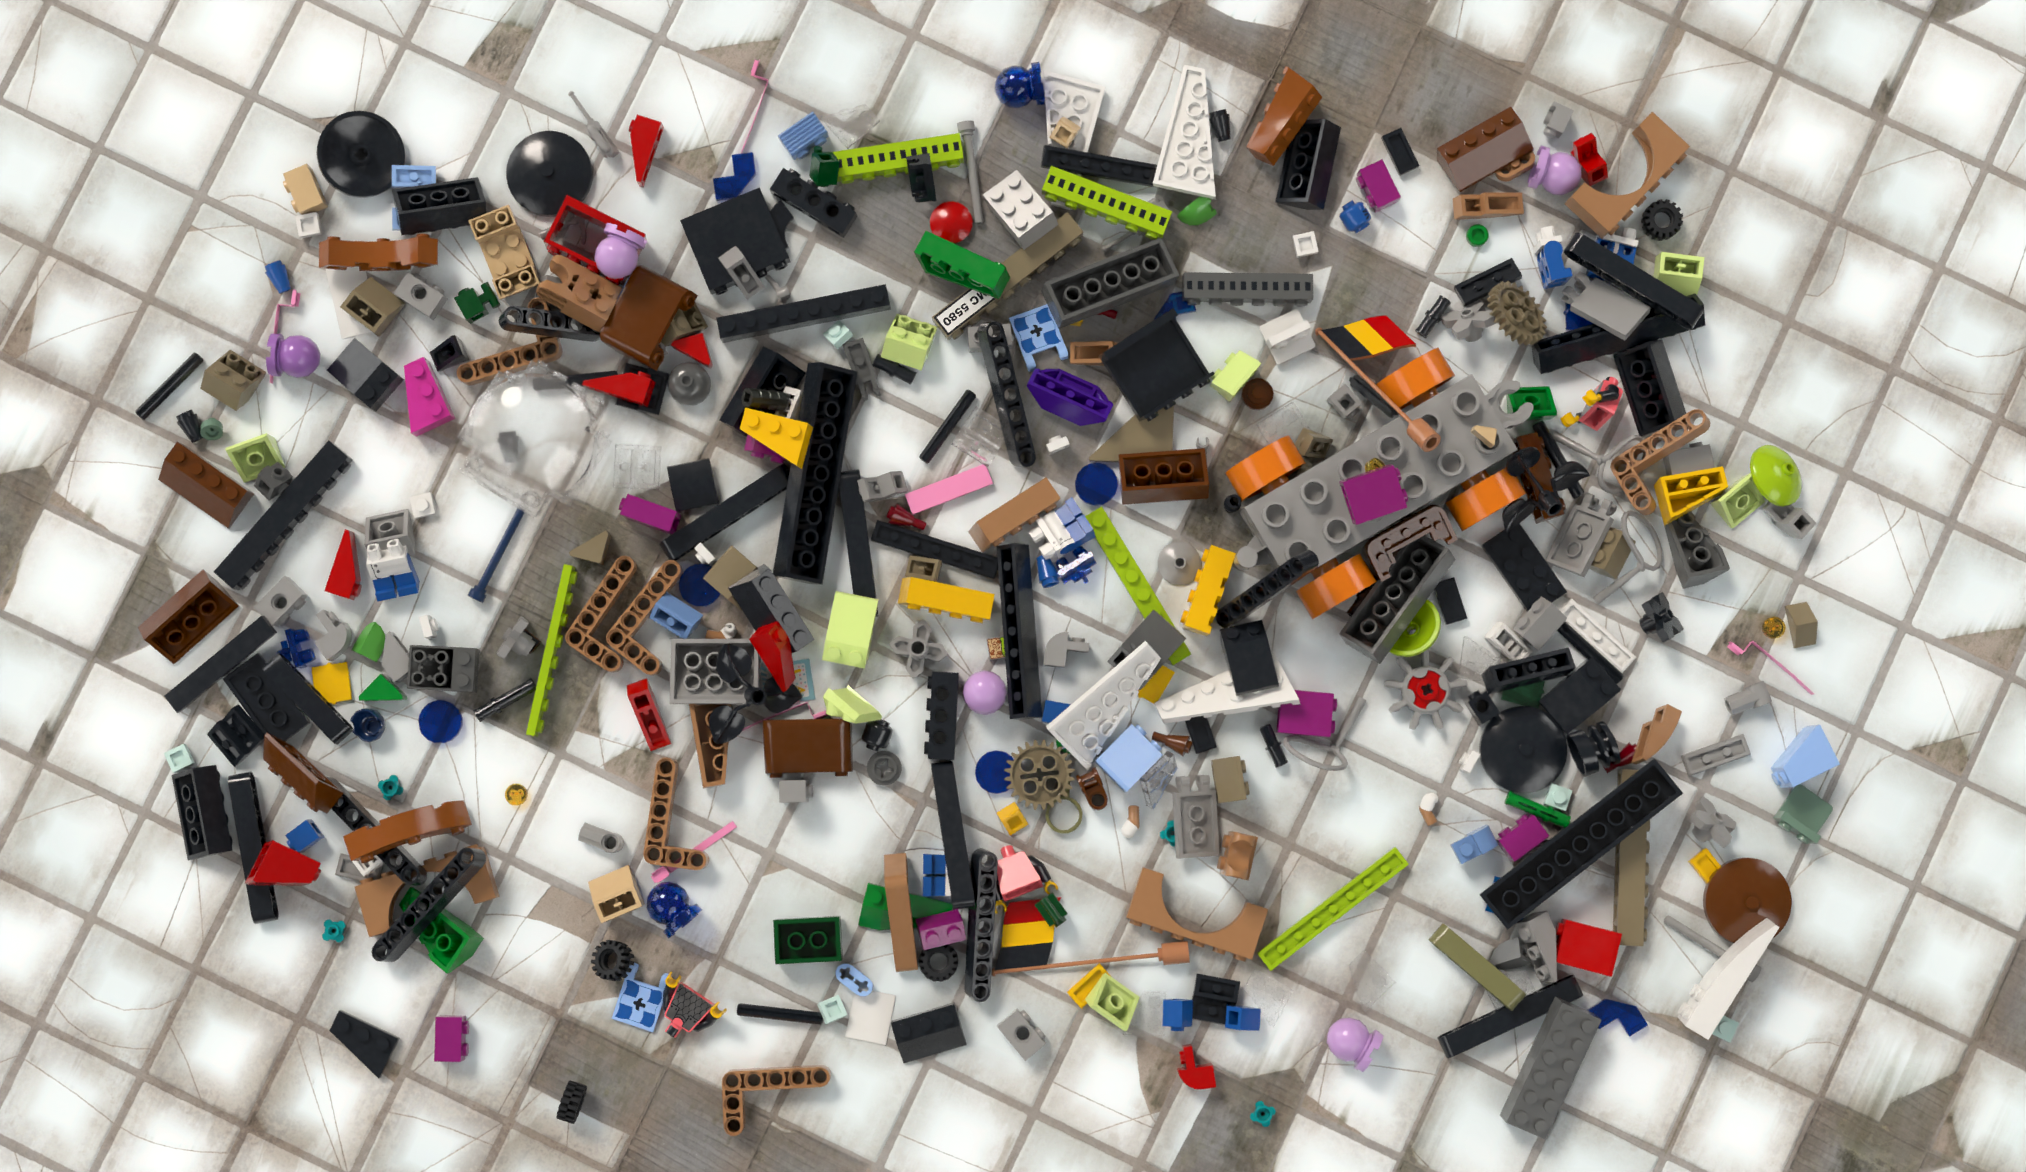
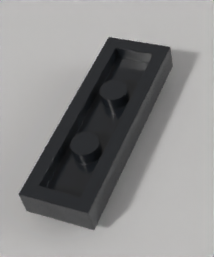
M1510 258L1455 285L1454 290L1465 307L1487 296L1491 289L1502 281L1504 283L1509 281L1512 284L1522 279V274L1514 260Z

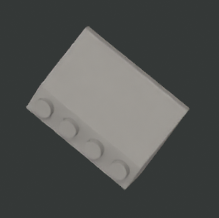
M671 639L670 704L746 703L744 693L747 687L738 678L731 683L722 680L717 673L716 660L720 649L726 643L743 648L750 655L752 666L749 673L741 677L752 686L759 687L761 657L750 640Z

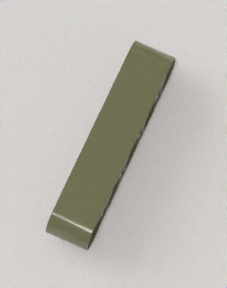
M1444 923L1428 939L1509 1010L1513 1011L1526 996L1522 989Z

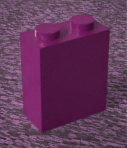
M1389 464L1339 481L1353 524L1358 525L1407 508L1408 496L1405 489H1401L1399 481L1402 478L1398 468H1394V465Z
M627 494L626 498H622L619 505L620 515L624 518L670 535L677 531L682 517L675 510Z
M1295 690L1300 704L1292 705V703L1281 704V707H1278L1276 733L1329 738L1331 733L1335 732V720H1332V713L1336 712L1337 699H1334L1333 693Z

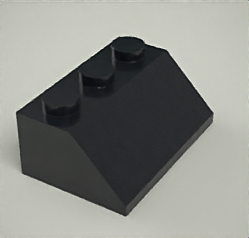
M955 1002L891 1021L892 1030L903 1063L967 1045Z

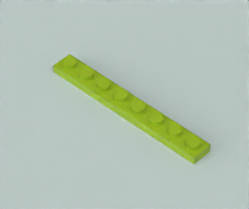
M1101 506L1086 515V519L1094 529L1095 539L1143 618L1145 619L1155 610L1175 628L1103 507ZM1184 642L1169 658L1172 666L1191 655Z
M563 565L526 735L538 737L539 733H542L544 729L543 712L548 710L549 699H547L548 690L553 688L554 678L551 676L553 669H556L558 665L557 649L561 648L563 643L561 631L563 626L566 627L568 621V614L565 613L567 605H571L573 593L570 591L572 584L576 583L578 572L575 571L576 567L571 565Z
M1393 847L1258 951V956L1270 971L1408 866V862L1398 849Z

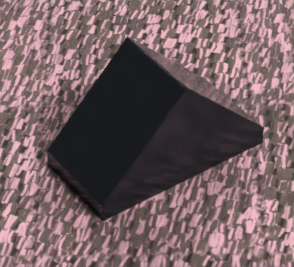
M456 335L450 336L430 351L437 372L469 360L462 341Z

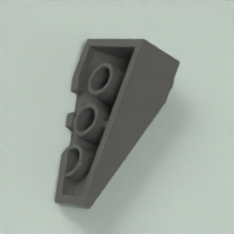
M1691 511L1664 526L1675 569L1683 589L1705 584L1730 569L1723 549L1719 544L1714 543L1709 537L1710 533L1700 526L1695 520L1696 516Z

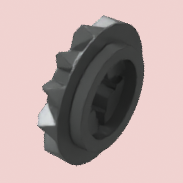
M879 751L873 754L867 763L868 776L878 785L885 786L894 783L900 777L902 771L899 758L890 751ZM886 759H888V767L894 771H886L882 778L881 770L875 767V765H883Z

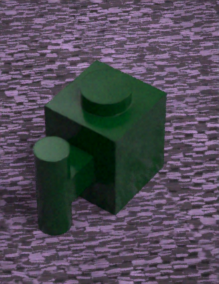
M815 146L811 158L809 177L819 187L837 185L840 161L833 152H822V147Z
M488 282L481 285L484 292L481 295L474 288H465L458 292V296L454 297L463 316L470 324L489 314L485 307V304L488 302L493 309L500 306Z
M1053 892L1035 904V907L1050 927L1055 925L1057 928L1067 920L1065 916L1068 913Z

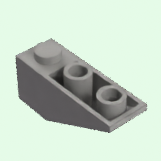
M1547 911L1534 912L1518 921L1516 927L1540 983L1556 982V930Z

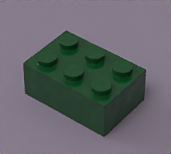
M841 916L773 920L775 964L843 960Z

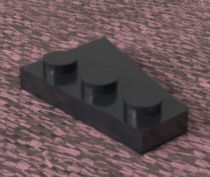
M342 1010L338 1011L329 1030L378 1079L381 1078L400 1039Z

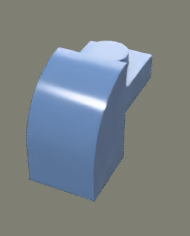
M1484 825L1466 834V837L1450 844L1460 864L1481 854L1483 855L1498 846L1489 825Z

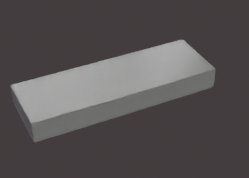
M1744 734L1681 755L1687 775L1692 776L1749 756L1751 753Z

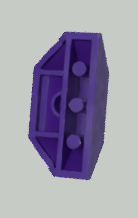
M1034 369L1026 385L1041 409L1079 426L1106 422L1114 405L1108 400L1099 386L1061 369Z

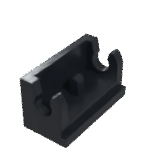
M930 154L907 156L912 197H915V202L937 201Z

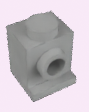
M1554 101L1548 110L1550 112L1547 113L1543 121L1546 124L1543 133L1550 138H1559L1563 134L1574 110Z
M1346 384L1341 386L1326 400L1343 419L1347 416L1350 419L1360 411L1358 407L1362 404ZM1342 401L1348 402L1347 408L1341 406Z

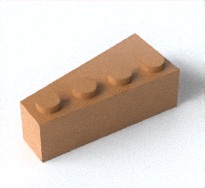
M1046 477L978 520L968 533L983 553L992 546L997 547L1005 541L1004 538L1010 534L1014 536L1019 533L1025 524L1029 523L1031 525L1036 522V520L1040 519L1039 515L1044 511L1048 514L1058 507L1056 503L1061 498Z
M689 704L703 789L725 785L728 742L716 744L713 741L709 727V718L715 708L722 705L731 707V704Z

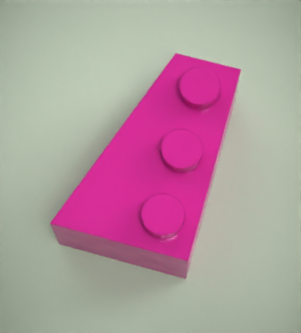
M422 357L404 365L411 434L417 437L456 419L429 360Z

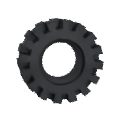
M1661 199L1653 202L1643 212L1641 223L1644 225L1642 229H1646L1647 232L1645 234L1647 236L1651 235V239L1655 240L1658 238V241L1667 240L1681 229L1683 213L1680 214L1681 208H1676L1675 202L1669 203L1670 200L1666 199L1663 201ZM1663 212L1669 216L1670 224L1668 227L1661 228L1656 225L1654 218L1657 213Z
M606 940V942L600 943L601 946H596L597 953H592V956H595V960H591V964H595L592 967L593 971H597L595 974L601 979L610 981H621L622 978H626L628 976L626 972L632 971L629 966H634V962L630 961L631 958H634V954L630 953L632 951L631 948L627 947V944L615 940ZM615 952L617 954V963L613 969H610L608 967V958Z
M949 944L922 950L919 957V967L922 974L927 979L935 982L948 980L954 975L958 967L957 952ZM935 953H942L947 958V965L942 970H935L930 964V959Z
M571 1080L568 1082L558 1107L557 1119L571 1124L576 1122L584 1102V1097L586 1096V1085Z

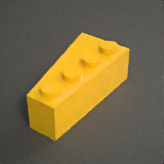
M1213 545L1209 547V550H1204L1201 561L1204 562L1202 570H1197L1194 579L1195 582H1198L1196 589H1191L1187 602H1190L1188 611H1183L1180 620L1181 623H1184L1183 629L1206 637L1210 634L1211 623H1213L1216 616L1217 605L1223 595L1224 585L1227 582L1236 553Z
M907 577L902 578L897 604L907 605L908 609L919 611L920 608L928 609V613L932 614L950 613L949 617L962 619V616L970 617L972 622L983 623V620H990L995 594Z

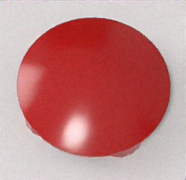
M948 201L938 205L930 217L932 233L952 243H958L967 238L972 229L971 213L963 204Z

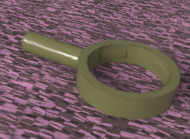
M1065 789L1068 797L1061 795L1060 799L1069 800L1079 811V819L1073 827L1068 830L1057 829L1049 820L1051 806L1048 804L1045 817L1047 824L1058 833H1070L1077 829L1082 821V809L1076 800L1070 798V789Z

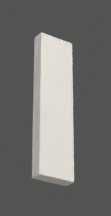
M1570 599L1560 610L1567 617L1565 622L1621 673L1636 659L1634 654L1573 599Z

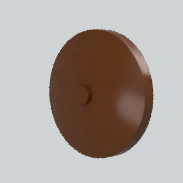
M1737 858L1722 864L1720 868L1712 873L1704 889L1703 908L1708 923L1719 936L1735 943L1746 932L1766 918L1779 926L1774 937L1782 931L1790 916L1792 898L1787 881L1774 866L1755 858Z

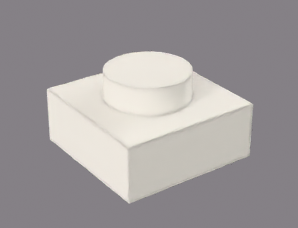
M317 212L295 216L300 238L322 234Z
M1314 231L1292 236L1297 258L1319 252Z
M1058 435L1049 439L1046 448L1049 455L1068 448L1070 444L1066 436L1061 438Z
M431 492L409 497L415 519L437 514Z
M701 542L694 548L698 552L695 556L703 565L707 562L711 566L717 561Z
M430 615L420 616L419 620L424 638L432 639L437 637L436 631L439 628L436 619H432Z
M1469 750L1468 753L1464 752L1459 760V764H1461L1459 770L1466 774L1471 773L1480 754L1474 750Z

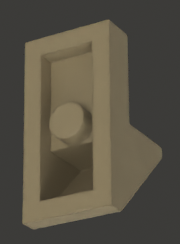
M1303 428L1295 446L1299 448L1298 451L1303 456L1324 459L1333 439L1308 428Z

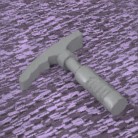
M573 216L570 218V220L563 223L564 225L561 231L565 230L566 227L572 224L576 225L580 223V229L582 231L581 243L585 245V219L579 216ZM550 227L539 232L542 240L545 239Z

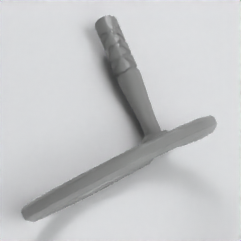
M1557 431L1552 433L1555 441L1597 461L1599 465L1598 483L1602 490L1612 494L1624 491L1622 487L1612 489L1604 484L1603 471L1606 461L1610 460L1631 441L1637 440L1641 442L1645 439L1639 435L1629 436L1604 456L1593 453ZM1643 453L1642 460L1645 458L1646 453ZM1632 482L1629 488L1632 487L1636 482Z
M1630 510L1623 513L1621 529L1628 546L1638 561L1637 567L1594 596L1593 599L1597 604L1621 588L1638 572H1643L1645 569L1655 571L1661 566L1662 548L1658 535L1650 522L1636 511ZM1628 516L1639 519L1650 531L1657 550V562L1654 566L1644 562L1642 555L1630 537L1627 528Z
M1361 697L1357 699L1335 744L1328 746L1301 736L1289 735L1284 737L1282 742L1284 747L1295 757L1314 767L1329 771L1346 769L1348 762L1340 752V745L1354 725L1366 700ZM1288 742H1301L1327 752H1333L1342 761V765L1332 766L1316 762L1296 751Z

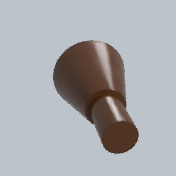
M1155 731L1152 735V740L1164 743L1165 746L1181 756H1184L1185 753L1189 754L1193 741H1190V736L1164 735Z

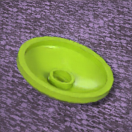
M1764 445L1756 449L1751 456L1750 471L1759 492L1769 502L1777 506L1785 507L1795 503L1801 494L1802 479L1794 460L1784 450L1773 445Z
M1429 600L1425 601L1389 651L1391 654L1400 657L1416 656L1434 644L1440 633L1441 618L1432 602ZM1411 630H1416L1413 634H1409Z

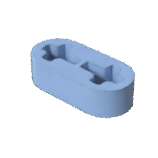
M845 963L837 967V979L855 994L867 996L872 992V981L855 967ZM842 968H850L849 973L855 978L853 980L847 977L842 979L840 970ZM856 979L862 983L867 981L869 990L867 992L864 990L859 992V986L854 983Z

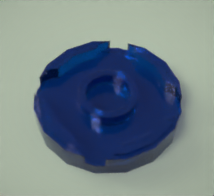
M1098 462L1082 467L1075 480V489L1079 498L1086 504L1093 506L1104 505L1111 501L1118 487L1114 471L1106 464Z
M694 564L688 567L680 577L679 591L683 599L689 604L696 607H706L713 604L720 597L721 593L703 579L712 568L711 566Z
M436 700L428 703L421 710L418 719L419 729L427 740L434 743H447L459 735L463 726V717L460 710L453 703L446 700Z
M995 750L987 752L979 759L976 764L975 775L981 788L995 794L1009 790L1006 787L1011 784V781H1005L1004 778L1009 777L1010 773L1004 770L1011 768V765L1007 763V760L1014 761L1011 755Z

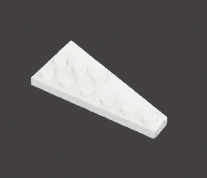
M1184 65L1153 186L1216 200L1205 69Z
M1044 70L1048 146L1065 148L1049 138L1058 121L1065 117L1081 127L1068 149L1088 152L1106 87ZM1061 201L1051 202L1053 206L1072 210Z
M1146 641L1046 726L1048 731L1087 771L1092 766L1091 762L1096 754L1099 755L1103 749L1102 745L1107 737L1112 735L1127 712V706L1131 700L1135 699L1138 695V689L1144 680L1149 678L1161 659L1158 653Z
M1272 651L1271 654L1279 687L1236 696L1228 670L1154 704L1163 723L1166 724L1187 721L1191 717H1212V714L1218 713L1228 715L1256 711L1260 707L1272 706V708L1281 707V704L1287 703L1297 705L1300 704V700L1274 651Z

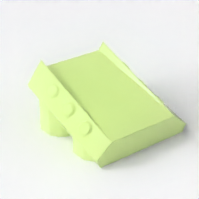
M849 685L843 689L831 690L828 688L823 696L827 715L841 717L843 720L855 724L881 720L882 718L879 711Z

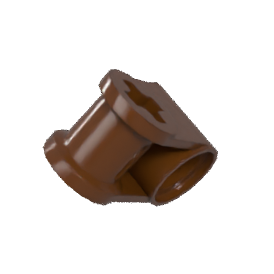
M1096 767L1084 775H1076L1077 782L1089 806L1097 811L1104 809L1108 798ZM1097 794L1104 798V804L1099 807L1092 803V797Z

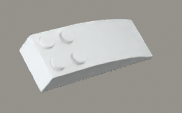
M1768 918L1764 919L1731 945L1713 964L1700 983L1692 987L1690 991L1691 997L1688 1002H1684L1678 1010V1018L1686 1027L1709 1040L1778 931L1779 926Z

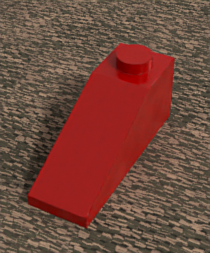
M637 114L636 119L630 123L629 132H631L630 137L636 181L639 186L644 187L664 126L662 122Z
M638 371V374L625 373L584 380L582 385L587 389L648 407L656 382L650 379L651 375Z
M345 529L324 591L354 600L355 596L358 597L361 592V577L354 532Z
M779 621L759 627L749 640L782 692H785L794 682L795 672L790 639Z
M646 678L627 685L628 699L650 751L671 744L648 679Z

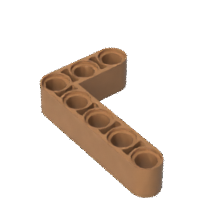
M539 297L533 298L528 304V308L534 309L537 305L543 304L544 310L551 311L546 301ZM531 318L532 324L536 325L535 320ZM550 320V324L556 328L555 322ZM536 335L537 342L460 365L457 369V377L464 384L472 386L556 361L563 353L560 339L558 337ZM556 345V351L553 354L549 355L546 353L548 346ZM530 351H535V358L527 361L526 354ZM509 357H513L515 359L514 364L511 367H506L505 361ZM492 363L494 365L493 371L485 373V366ZM467 370H473V376L470 379H464V373Z
M1691 410L1612 460L1611 471L1633 507L1640 514H1652L1656 509V502L1638 473L1705 433L1710 427V420L1702 410ZM1697 418H1703L1701 424L1694 425V421ZM1684 429L1680 437H1675V433L1678 430ZM1665 441L1662 448L1656 449L1658 442ZM1640 453H1646L1643 460H1637ZM1627 464L1625 471L1618 472L1621 465ZM1632 482H1638L1635 489L1629 490ZM1648 499V504L1645 507H1639L1642 500Z
M621 556L615 561L565 635V640L569 646L609 672L620 671L624 665L623 658L592 637V635L637 570L636 562L628 556ZM624 561H630L631 568L627 572L621 570V564ZM611 579H617L619 582L615 590L609 589L608 584ZM604 596L606 598V605L598 608L596 601L599 597ZM592 614L594 622L592 625L586 626L584 618ZM576 632H579L582 636L578 644L572 642V635ZM594 644H597L600 648L596 656H592L589 652L590 647ZM615 656L618 660L617 666L609 668L607 661L610 657Z
M668 560L662 564L606 636L607 643L642 672L652 676L661 672L662 662L633 637L650 617L656 602L666 592L669 593L683 575L682 566L674 560ZM671 565L677 566V573L674 576L667 575V568ZM657 582H662L664 585L661 593H655L653 590V586ZM643 599L650 601V606L647 610L640 609V602ZM629 616H635L636 624L633 627L626 625V620ZM615 633H621L623 636L620 644H614L612 641ZM633 646H637L640 650L639 655L635 658H631L629 650ZM651 659L655 660L657 664L654 671H648L646 668L647 662Z
M662 758L657 762L643 853L644 859L653 865L691 870L704 869L709 863V856L705 851L668 846L678 764L672 758ZM666 761L672 764V771L668 774L662 770V765ZM663 783L669 786V792L666 795H662L659 792V787ZM659 805H664L666 808V814L663 817H659L656 814V808ZM657 826L663 830V835L659 839L653 835V830ZM653 848L658 849L660 852V857L656 861L650 857V851ZM674 851L681 853L682 859L679 863H674L671 859ZM696 854H700L703 857L701 866H696L693 863V857Z
M906 853L884 855V880L896 972L918 970L908 887Z
M824 1065L733 1069L728 1071L722 1078L723 1124L725 1132L730 1136H737L745 1128L744 1091L823 1087L831 1079L830 1069ZM819 1070L824 1071L827 1079L819 1082L815 1078V1072ZM797 1071L804 1074L805 1079L801 1083H797L793 1079V1074ZM773 1073L781 1074L783 1078L782 1083H773L771 1075ZM751 1074L759 1075L761 1079L760 1084H751L749 1076ZM729 1075L737 1076L739 1081L737 1086L729 1085L727 1081ZM730 1097H736L739 1100L738 1108L729 1106L728 1099ZM732 1119L738 1120L740 1129L732 1130L729 1126V1121Z

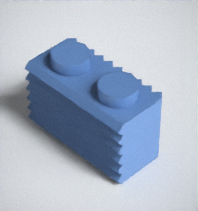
M811 112L779 134L778 138L793 160L797 158L801 160L809 154L811 148L822 146L826 143L828 132L814 112Z
M668 592L656 602L650 614V619H653L654 622L657 621L665 629L668 628L669 631L683 639H687L698 628L703 614Z

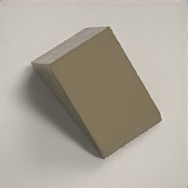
M605 530L569 552L570 556L604 565L611 534Z
M910 555L905 576L938 582L942 561Z
M1803 602L1785 606L1793 647L1799 648L1816 644L1818 621L1808 603Z

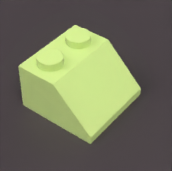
M1241 350L1237 354L1232 352L1225 360L1227 364L1222 371L1218 368L1215 374L1211 376L1213 381L1210 386L1229 402L1261 365L1258 360Z

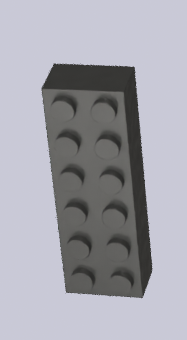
M1161 237L1046 281L1041 292L1058 329L1172 286L1176 283L1179 273Z
M1425 535L1399 550L1394 557L1396 563L1391 564L1389 567L1391 577L1383 582L1378 579L1339 633L1347 645L1379 664L1384 660L1455 561L1448 548Z
M1555 996L1500 1113V1116L1506 1123L1546 1140L1601 1023V1019L1597 1015Z

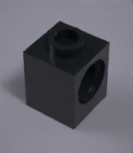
M1477 690L1468 696L1469 701L1465 702L1466 707L1478 725H1482L1500 714L1487 691L1480 693ZM1479 700L1484 701L1486 704L1484 712H1479L1476 708Z

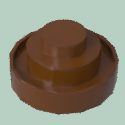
M1255 378L1245 384L1241 396L1248 408L1262 410L1270 405L1274 392L1268 381Z

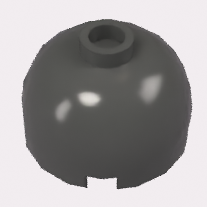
M691 362L679 364L671 371L667 382L671 396L682 405H698L710 393V377L707 371L699 364Z

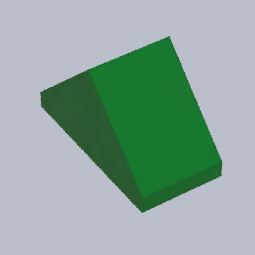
M380 674L359 695V701L407 700V695L392 681L390 682L384 674Z

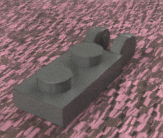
M863 338L843 344L851 370L858 371L856 385L859 386L863 400H868V394L863 384L870 381L876 397L881 396L876 382L877 377Z

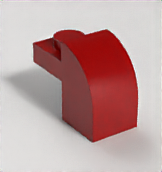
M1590 133L1574 141V150L1570 153L1580 164L1581 178L1586 184L1592 186L1608 178L1607 163L1598 153L1596 137Z
M1182 1045L1183 1051H1179L1181 1064H1185V1067L1177 1068L1182 1081L1193 1089L1215 1088L1216 1081L1212 1063L1195 1066L1192 1045Z

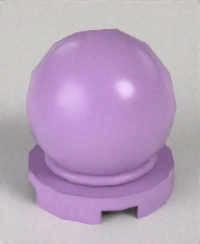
M1541 145L1536 154L1539 155L1537 165H1534L1530 170L1527 182L1529 183L1528 187L1536 189L1538 185L1542 184L1544 189L1553 195H1564L1573 191L1581 181V166L1577 159L1568 153L1562 152L1551 155L1550 148Z
M607 223L604 233L608 237L602 240L596 248V265L609 278H623L630 275L637 267L639 258L637 250L644 249L647 240H644V237L627 229L626 233L616 229L618 225Z
M985 670L971 675L965 682L963 689L964 700L968 707L977 714L983 715L992 714L999 710L1005 702L1007 693L1005 683L1001 677L994 672Z
M1341 1018L1329 1028L1327 1044L1330 1051L1338 1059L1346 1062L1354 1061V1068L1364 1072L1373 1060L1369 1057L1374 1048L1379 1049L1384 1035L1377 1030L1369 1033L1366 1025L1360 1020Z

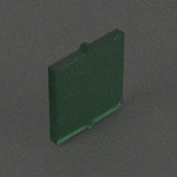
M1545 681L1503 691L1501 700L1522 706L1539 708L1540 703L1538 701L1541 699L1542 694H1544L1543 687Z

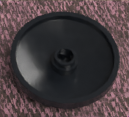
M350 111L337 116L326 125L317 144V162L323 177L333 188L351 197L368 198L387 191L392 187V165H404L405 162L404 144L399 133L389 121L372 112Z
M541 131L524 138L514 148L508 159L506 179L511 194L524 209L539 216L555 217L567 195L580 202L584 201L592 185L593 169L587 152L573 137L558 131Z
M1530 706L1512 707L1501 711L1500 714L1493 717L1485 726L1479 743L1480 760L1487 775L1498 786L1511 792L1532 793L1546 788L1559 777L1567 759V741L1563 730L1545 711Z

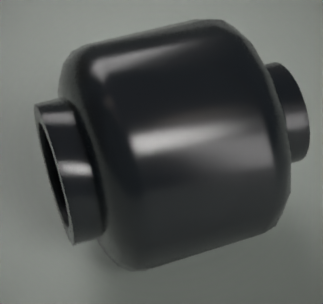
M882 719L866 722L861 737L862 741L867 743L866 748L878 751L879 748H887L893 733L889 722Z

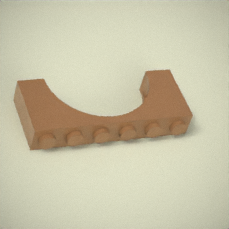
M1651 112L1632 132L1642 146L1647 162L1646 177L1641 188L1626 195H1609L1593 189L1584 182L1564 203L1601 239L1607 234L1612 236L1620 227L1617 223L1621 219L1625 222L1633 214L1631 208L1634 205L1639 207L1647 199L1645 196L1647 191L1652 193L1660 185L1658 180L1661 177L1666 179L1674 170L1671 166L1674 163L1679 165L1687 156L1684 152L1690 146L1654 112Z
M478 844L468 846V848L481 849L486 854L484 866L465 885L473 898L474 904L500 897L485 847H478ZM457 851L444 854L445 858L438 861L436 857L424 860L422 867L426 872H441L454 858ZM416 870L412 872L411 879L417 877ZM393 871L382 873V878L373 880V877L360 880L361 885L355 886L369 937L385 933L394 923L393 912L395 902L406 884Z
M1144 867L1141 868L1126 914V918L1130 919L1129 923L1140 927L1144 923L1150 925V930L1162 934L1163 930L1172 933V938L1183 941L1184 937L1192 939L1191 944L1204 948L1205 944L1213 946L1212 951L1225 955V952L1228 951L1234 953L1233 958L1244 962H1246L1247 958L1252 960L1268 909L1245 902L1240 914L1226 927L1209 933L1189 931L1178 925L1165 908L1162 898L1164 874Z

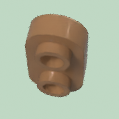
M1532 151L1495 172L1497 179L1504 182L1511 181L1532 169L1535 165L1534 152ZM1526 160L1527 163L1523 164L1521 161ZM1505 170L1509 171V173L1504 174L1502 172Z

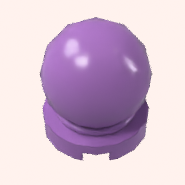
M271 334L269 336L267 347H271L270 357H266V367L268 374L271 376L279 377L284 371L288 376L296 378L306 377L319 366L320 350L317 344L310 338L296 335L289 336L284 340L282 334Z

